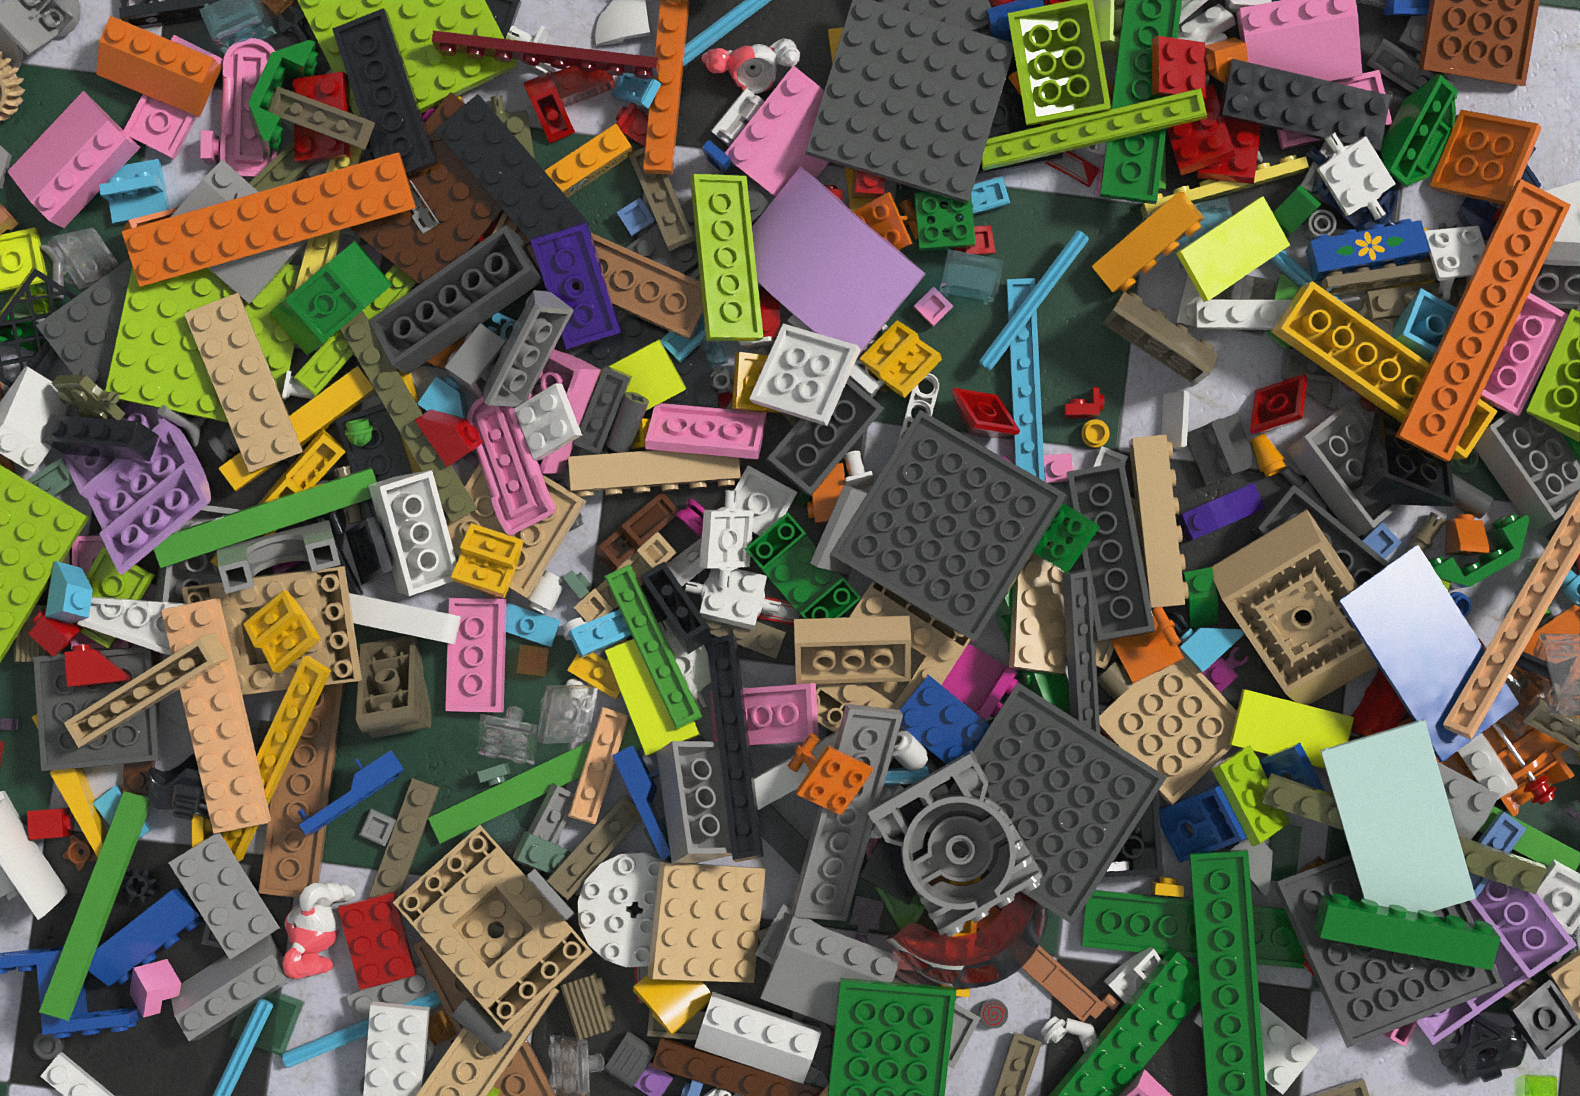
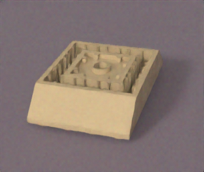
M1307 509L1211 566L1214 575L1213 580L1223 602L1285 694L1296 703L1310 705L1378 666L1337 602L1341 597L1357 588L1358 584ZM1299 610H1306L1311 614L1312 619L1308 623H1300L1296 620L1295 614Z
M335 566L315 572L308 569L254 576L255 587L225 594L222 581L182 587L184 604L220 597L242 695L288 690L302 657L308 655L331 670L325 685L362 680L345 566ZM286 590L305 612L321 640L284 671L276 673L272 671L263 650L253 646L243 623L279 593Z
M873 581L849 618L909 616L911 632V681L816 684L818 722L834 733L839 731L846 704L899 710L927 674L942 685L967 647L970 639ZM900 726L898 732L906 731V730H904V729Z
M481 825L473 830L393 902L504 1032L509 1030L593 953ZM494 923H501L504 926L503 935L496 939L491 938L489 928Z

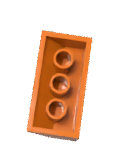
M110 16L99 40L96 75L200 118L222 66L210 56Z

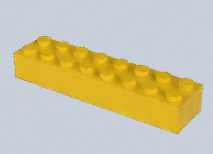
M1313 281L1301 286L1271 331L1400 423L1403 422L1430 363ZM1479 399L1452 456L1453 460L1468 457L1497 413V410Z

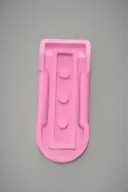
M246 38L235 42L229 47L223 59L220 161L224 160L240 176L256 177L278 155V151L275 150L272 151L270 157L264 155L249 116L248 102L271 53L275 51L268 43L255 38Z
M482 396L469 409L467 419L477 429L483 441L475 449L492 496L491 502L496 516L505 533L513 535L551 516L556 511V505L548 493L537 460H533L514 410L516 407L488 406L484 403V396Z

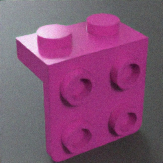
M968 644L942 683V686L987 721L989 717L995 718L1003 706L999 701L1004 693L1010 694L1018 682L1014 678L1017 672Z

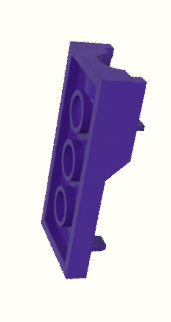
M587 221L557 232L533 237L530 241L547 292L553 293L574 310L561 334L566 349L621 333ZM578 282L580 288L574 289L572 284Z

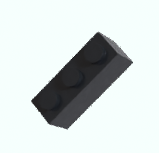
M665 562L640 576L644 591L687 654L712 640L708 624Z

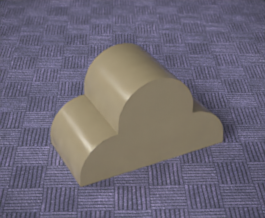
M407 635L360 644L359 663L362 680L358 681L356 721L361 732H369L372 738H379L430 728L432 721L431 706L424 680L423 662L417 636Z

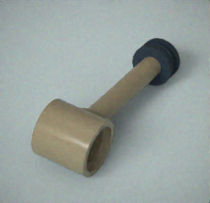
M1172 610L1170 612L1171 615L1168 614V619L1173 620L1175 624L1174 630L1180 635L1182 633L1181 630L1184 631L1183 628L1186 629L1188 625L1182 615ZM1116 660L1097 676V682L1114 700L1133 685L1123 665H1120Z

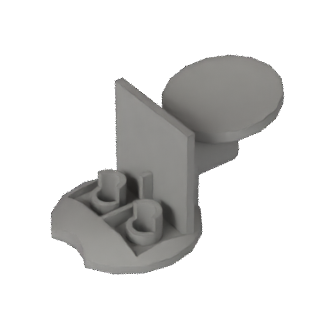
M6 0L0 4V51H2L3 60L12 58L10 66L12 68H20L23 58L22 50L29 55L53 38L65 36L75 30L80 21L81 6L79 0Z

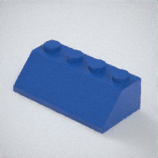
M180 887L171 890L97 948L88 971L107 986L119 983L121 986L132 978L134 967L152 963L157 958L155 953L162 947L165 950L169 949L180 940L178 935L185 929L190 932L203 922L200 919L202 915L185 888Z

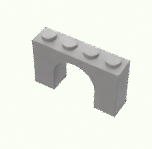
M329 520L217 549L218 568L225 594L255 587L254 576L263 569L291 561H307L310 563L312 572L341 565Z

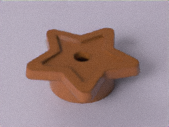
M75 835L70 836V846L62 855L63 858L74 862L78 871H81L88 861H97L98 857L87 838L82 840ZM80 849L84 850L83 854L79 853Z

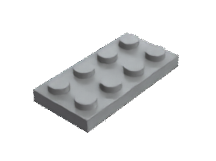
M220 833L211 835L168 862L229 959L237 956L280 928Z

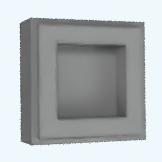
M371 809L359 835L380 845L387 846L397 819Z

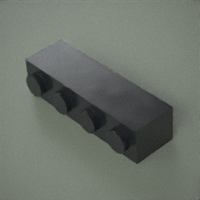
M51 415L42 441L63 454L150 461L159 435L138 421Z

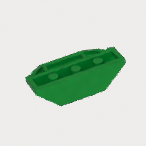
M1436 75L1404 99L1382 141L1381 154L1387 171L1403 186H1408L1430 177L1454 127L1456 117L1455 99H1457L1458 90L1442 75Z

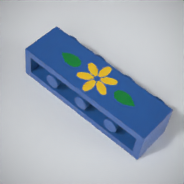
M1411 219L1400 220L1394 225L1386 227L1383 224L1373 225L1365 231L1346 230L1333 237H1329L1327 234L1319 235L1310 241L1305 250L1313 282L1324 280L1327 274L1336 271L1347 274L1364 267H1368L1369 270H1375L1391 263L1396 264V266L1406 265L1413 260H1424L1430 252L1422 221L1412 222Z

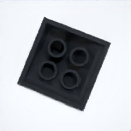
M1377 411L1374 414L1362 469L1364 496L1392 505L1453 507L1456 504L1451 460L1445 462L1396 437L1402 423L1391 416Z
M1158 792L1103 878H1138L1164 875Z

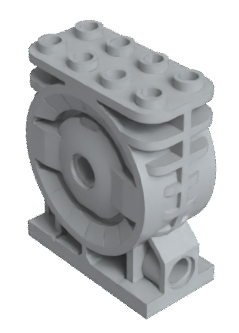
M972 750L882 801L868 812L870 819L876 824L885 841L901 846L903 867L913 888H915L920 897L919 900L929 912L928 915L937 926L939 934L943 935L946 933L948 937L963 930L962 926L970 919L975 923L989 915L988 911L991 907L998 905L999 908H1002L1015 900L1014 896L1017 892L1023 890L1025 893L1034 890L1040 886V878L1043 876L1041 869L1037 866L1034 857L1029 852L1024 840L1020 837L1008 815L995 802L985 797L989 780L977 762V758ZM952 776L961 792L947 793L935 798L932 789L946 782ZM983 786L981 795L972 793ZM918 797L924 798L927 804L920 809L910 824L901 807ZM955 810H966L978 815L987 811L991 814V816L982 821L967 815H954L942 820L930 835L928 852L913 859V853L923 848L924 837L929 826L941 815ZM902 832L905 834L904 839L895 837ZM1007 837L1008 842L999 847V854L994 868L982 880L969 885H954L943 880L932 886L928 883L940 875L957 882L970 881L979 877L987 870L992 861L994 844ZM957 841H963L968 845L969 852L964 856H959L954 853L953 844Z

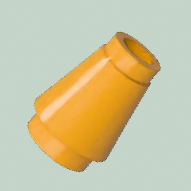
M1265 433L1250 441L1261 473L1264 472L1266 477L1273 476L1286 468L1284 463L1286 459L1270 439L1267 438Z

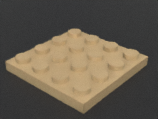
M480 463L465 486L478 509L455 523H452L448 516L445 519L454 553L459 557L462 553L460 546L471 523L507 534L496 516L491 502L492 496ZM543 474L548 493L556 505V511L551 516L510 535L524 541L510 588L526 598H529L587 502Z
M1182 651L1183 660L1134 683L1125 693L1115 699L1099 714L1100 730L1111 742L1167 777L1158 793L1169 805H1173L1233 747L1229 743L1237 714L1233 706Z
M660 861L647 977L661 980L754 983L757 957L754 953L758 948L756 932L760 928L766 869L760 867Z

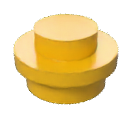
M1090 420L1082 427L1081 438L1089 447H1101L1109 439V428L1101 420Z

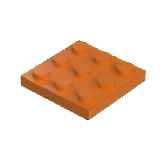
M1461 109L1429 186L1436 191L1505 205L1516 181L1520 180L1542 129L1538 123Z

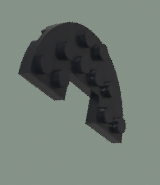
M637 316L628 317L619 324L621 333L599 339L578 355L577 358L601 370L606 365L609 366L658 339L661 340L669 331ZM697 346L681 363L666 350L686 390L662 403L718 408V389H715L710 384L709 372L712 367L701 348Z

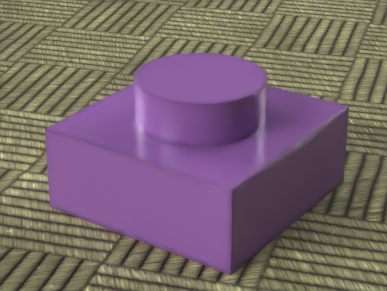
M650 1060L634 1086L648 1096H662L674 1076L667 1071L652 1067L653 1061Z

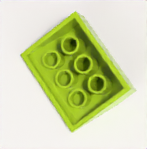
M1071 0L1008 13L1026 125L1056 123L1111 110L1093 0Z
M1571 309L1526 412L1580 442V312Z

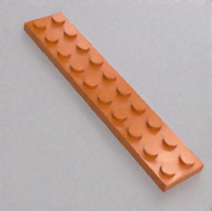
M398 152L121 232L138 285L143 287L416 209V204L401 155Z
M1522 179L1516 181L1396 437L1445 462L1451 460L1571 206L1569 203Z

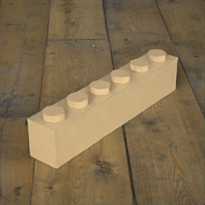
M1167 434L1135 437L1129 440L1140 551L1151 608L1185 605V599L1189 598L1187 582H1183L1182 571H1185L1186 564L1184 554L1179 552V542H1182V529L1180 525H1176L1175 514H1179V501L1177 497L1173 498L1172 486H1176V474L1174 469H1170L1169 458H1173L1172 442L1167 441Z
M660 450L568 457L570 490L572 493H577L579 497L594 496V491H605V495L622 494V489H633L634 493L651 492L650 487L659 486L662 487V491L679 490L678 485L690 484V489L706 488L707 483L718 482V487L734 486L735 481L741 478L739 457Z
M216 633L201 637L67 720L64 724L78 748L92 743L230 657Z

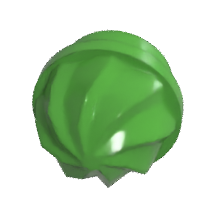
M356 419L346 422L347 430L344 432L350 443L364 446L371 440L373 426L369 425L368 419Z

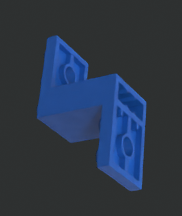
M1301 743L1259 758L1268 780L1271 773L1284 778V773H1288L1293 778V781L1325 791ZM1218 780L1200 793L1176 801L1173 805L1159 808L1160 827L1179 863L1189 860V853H1209L1242 841L1247 837ZM1186 822L1193 827L1194 833L1187 830Z
M64 946L0 953V974L16 970L17 967L18 972L32 971L37 968L41 1008ZM85 981L69 1021L41 1013L42 1034H53V1038L69 1037L72 1033L80 1031L82 1035H92L100 1033V1030H106L109 1027L110 1032L126 1031L128 1027L136 1026V1022L143 1019L137 1007L88 1012Z

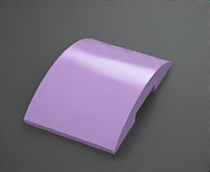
M802 166L799 167L752 226L757 281L814 332L858 345L861 349L859 355L926 274L888 240L881 237L852 212L836 195Z
M131 402L126 403L120 408L125 413L121 420L138 421L159 435L150 461L69 454L62 456L80 495L88 499L102 528L99 534L118 573L121 575L202 510L211 500L210 488L203 468L178 425L158 415V408Z
M1490 879L1476 899L1465 902L1474 923L1475 921H1484L1491 924L1501 937L1494 965L1504 987L1415 1021L1432 1045L1577 946L1537 893L1533 894Z

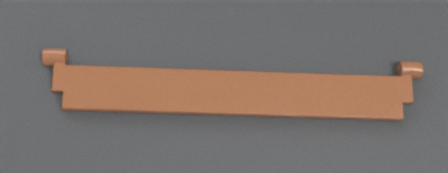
M940 875L928 883L932 886L942 880L947 883L950 880ZM993 906L988 911L989 915L977 921V928L1004 951L1016 941L1023 930L1000 909ZM1040 945L1032 957L1021 967L1082 1022L1089 1015L1096 1019L1106 1007L1113 1011L1120 1003L1110 993H1107L1100 1000Z

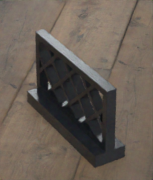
M121 0L119 13L122 21L139 28H147L238 14L235 0H142L139 5L129 6V0Z
M32 267L0 312V326L11 324L14 339L0 341V346L15 344L17 358L1 361L0 356V382L8 387H11L14 382L4 376L3 366L19 363L21 373L25 368L23 362L28 361L25 366L45 377L59 355L43 334H38L36 320L47 318L55 312L52 297L66 295L70 299L76 297L75 294L34 267ZM37 276L45 281L47 293L31 296L29 285ZM50 285H51L52 287H54L55 289H57L58 291L51 292V287H50ZM26 291V295H27V296H26V297H22V295H23L24 292ZM48 298L50 312L35 315L32 300ZM28 301L30 316L14 319L13 308L16 303ZM31 321L34 335L18 338L16 323ZM35 340L37 348L35 353L31 356L22 357L19 343Z

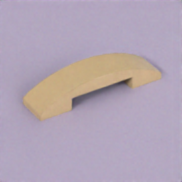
M657 532L617 570L630 564L640 586H642L640 578L642 574L662 562L667 563L677 552ZM605 580L574 608L588 623L612 613L618 608V604Z

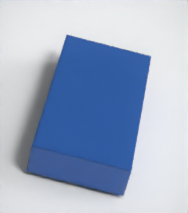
M710 140L702 146L706 160L722 174L727 173L732 168L730 158Z

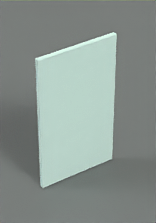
M1424 719L1320 750L1364 899L1375 901L1379 906L1399 905L1406 908L1407 911L1418 913V910L1433 912L1476 899Z

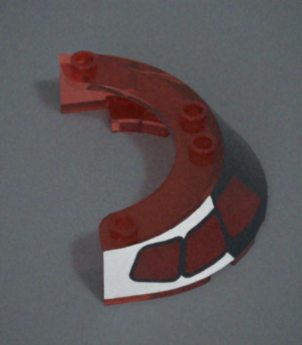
M1019 891L1015 894L1014 901L1004 906L998 916L988 926L976 933L966 936L948 937L932 932L920 924L912 923L904 926L897 934L888 936L885 941L905 963L930 981L955 988H979L998 983L1025 965L1043 938L1049 909Z

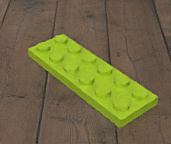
M693 174L690 177L706 341H760L763 339V328L747 176Z

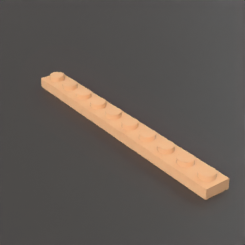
M1580 491L1445 719L1443 725L1446 730L1472 740L1580 554Z

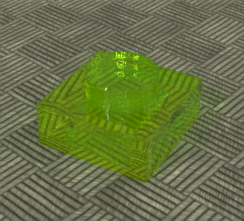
M35 284L29 285L31 296L47 293ZM48 298L32 300L35 315L49 313L47 308L49 307Z
M1525 1074V1096H1557V1077L1554 1075Z

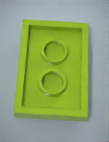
M105 546L102 547L86 574L93 590V597L141 600L155 576L137 564L123 575L119 574ZM81 626L83 628L80 631L82 634L109 649H112L118 639Z
M1251 745L1242 748L1212 768L1252 847L1261 844L1290 823L1286 811L1262 803L1261 797L1268 778Z

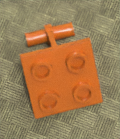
M890 192L853 211L899 251L913 244L905 225H909L914 239H918L916 214L910 199L899 203L905 216H900Z
M1162 606L1152 610L1155 626L1153 633L1110 640L1132 684L1184 659L1177 646L1181 640L1174 630L1175 624L1173 620L1168 619Z
M809 733L802 746H797L795 756L787 765L792 771L798 772L805 762L810 770L795 793L802 798L842 815L874 769L872 766L828 745L817 760L811 751L820 739L815 734Z

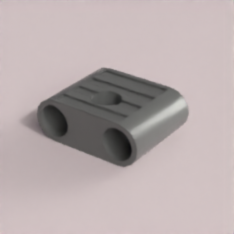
M628 1031L603 1070L630 1088H633L654 1056L656 1049Z

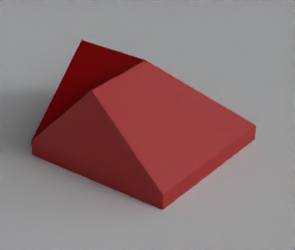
M1306 374L1255 390L1249 429L1251 434L1269 432L1294 424L1303 418L1308 378Z
M952 388L951 395L958 415L970 435L999 438L1014 436L1020 433L1021 430L997 395Z

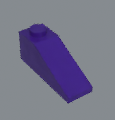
M1252 483L1176 517L1189 542L1263 510L1265 506L1255 483Z

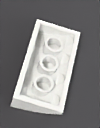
M5 798L0 800V865L35 917L40 919L53 909L68 891L34 840H29L28 831Z

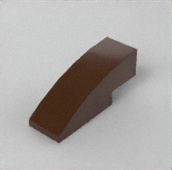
M661 492L600 544L595 553L612 572L616 571L655 533H660L677 517L676 513L679 509Z

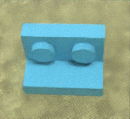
M159 159L123 165L112 178L107 180V183L99 184L100 195L109 201L112 223L115 225L125 224L130 219L169 209L162 164Z

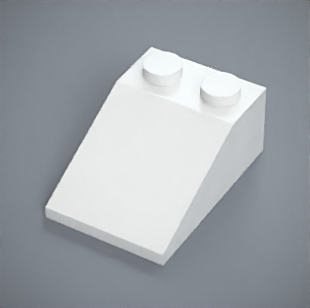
M25 366L0 401V454L34 473L51 449L49 444L42 441L51 415L65 416L70 403L64 404L62 403L63 401H60V397L57 394L58 390L51 384L52 381Z

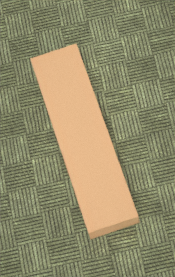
M602 707L570 808L569 817L596 825L615 766L612 755L620 750L630 715Z

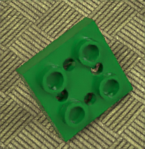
M929 192L914 194L919 251L975 247L972 195L968 204ZM933 217V222L931 219L927 222V218Z
M1063 503L1033 553L1062 572L1067 573L1100 527L1094 521Z

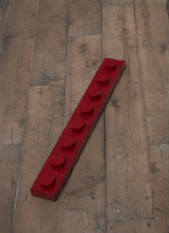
M434 30L432 35V43L436 50L448 56L464 53L474 59H483L484 56L494 57L495 60L500 62H511V59L522 60L524 64L531 66L547 63L557 69H566L567 66L578 67L580 71L590 73L595 72L596 69L605 70L606 73L614 76L630 73L640 79H650L651 76L659 77L660 64L658 57Z

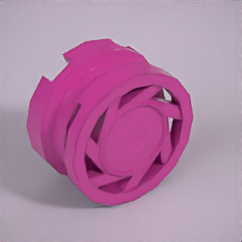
M690 498L686 502V508L684 510L680 509L676 516L702 539L703 518L698 513L704 516L705 509Z

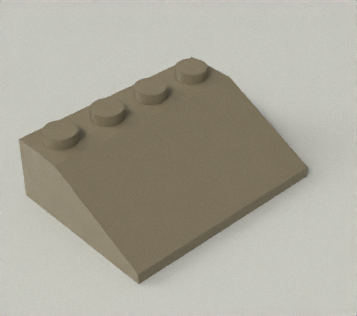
M1123 292L1103 321V325L1193 385L1198 384L1212 372L1218 357V353L1213 351L1214 346L1204 339L1198 341L1190 335L1191 331L1179 323L1176 325L1166 320L1167 315L1157 308L1151 310L1143 304L1144 300L1135 293L1130 292L1127 294Z

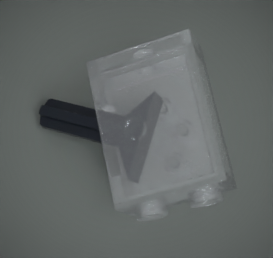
M1541 633L1533 651L1534 656L1522 652L1515 665L1539 675L1549 715L1580 716V635Z

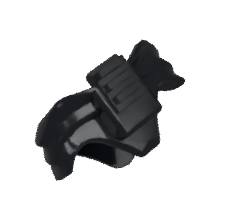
M195 753L169 771H161L150 767L146 791L154 808L174 810V817L192 820L194 814L210 819Z
M1476 1015L1464 1023V1031L1460 1042L1454 1048L1440 1049L1439 1058L1442 1060L1444 1067L1447 1068V1072L1462 1084H1469L1481 1077L1483 1082H1488L1502 1076L1501 1070L1518 1067L1524 1059L1528 1043L1524 1040L1516 1025L1512 1028H1507L1490 1022L1480 1015Z

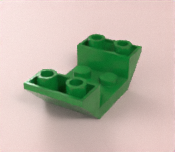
M312 40L272 52L248 102L250 121L265 156L270 157L273 150L278 151L284 138L282 135L284 128L281 127L280 116L268 111L277 86L283 88L286 80L284 75L292 79L310 77L314 75L317 69L318 62L316 60L318 53L315 52V42Z
M354 241L284 299L270 314L308 356L391 287L392 283L357 242Z
M787 512L748 545L745 550L803 619L841 617L862 598L838 572L818 568L811 564L817 547Z
M1514 513L1508 517L1507 515L1491 523L1493 528L1487 531L1486 534L1496 550L1492 549L1489 553L1479 556L1480 562L1467 563L1459 568L1453 557L1443 559L1442 556H1439L1435 559L1434 557L1430 558L1428 561L1441 580L1451 583V589L1471 587L1520 559L1530 519L1527 514L1517 517Z

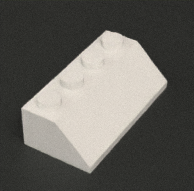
M432 470L396 476L368 485L378 523L381 524L384 530L386 549L390 552L393 559L392 574L397 592L411 596L453 582L451 575L457 561Z
M712 992L695 1048L803 1084L821 1036V1028Z

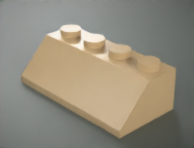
M909 616L794 619L796 684L911 681V632Z

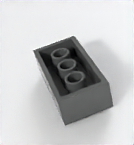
M848 378L828 425L825 426L801 418L766 461L810 497L882 412L884 407Z

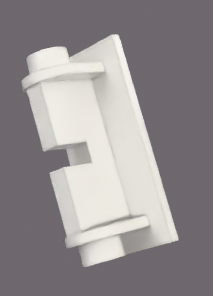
M745 88L711 132L730 147L765 101L758 95L755 96L748 88Z

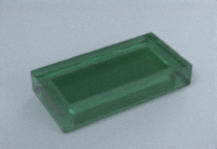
M1286 825L1270 837L1271 843L1269 848L1273 852L1271 881H1280L1297 874L1302 827Z

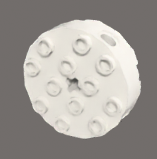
M648 851L621 852L603 861L585 880L578 899L579 926L588 945L604 960L623 967L649 966L660 861H663L659 855ZM635 901L638 902L639 908H643V911H639L637 915H633L632 910L628 909V906H632Z

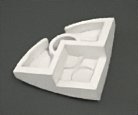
M612 0L605 11L601 12L598 19L595 40L596 46L624 43L623 39L650 36L646 0Z
M1149 947L1127 960L1111 973L1104 982L1126 1004L1161 962V959L1152 947Z

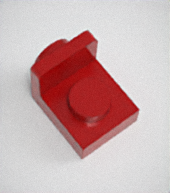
M631 102L628 107L623 106L615 119L618 121L616 124L626 137L641 147H646L649 116L640 111L637 105Z
M974 226L975 247L949 249L952 253L953 261H959L965 257L990 256L996 253L991 226Z
M1093 387L1090 390V403H1086V399L1069 400L1070 404H1065L1062 408L1063 419H1096L1100 415V411H1104V394H1099V387Z

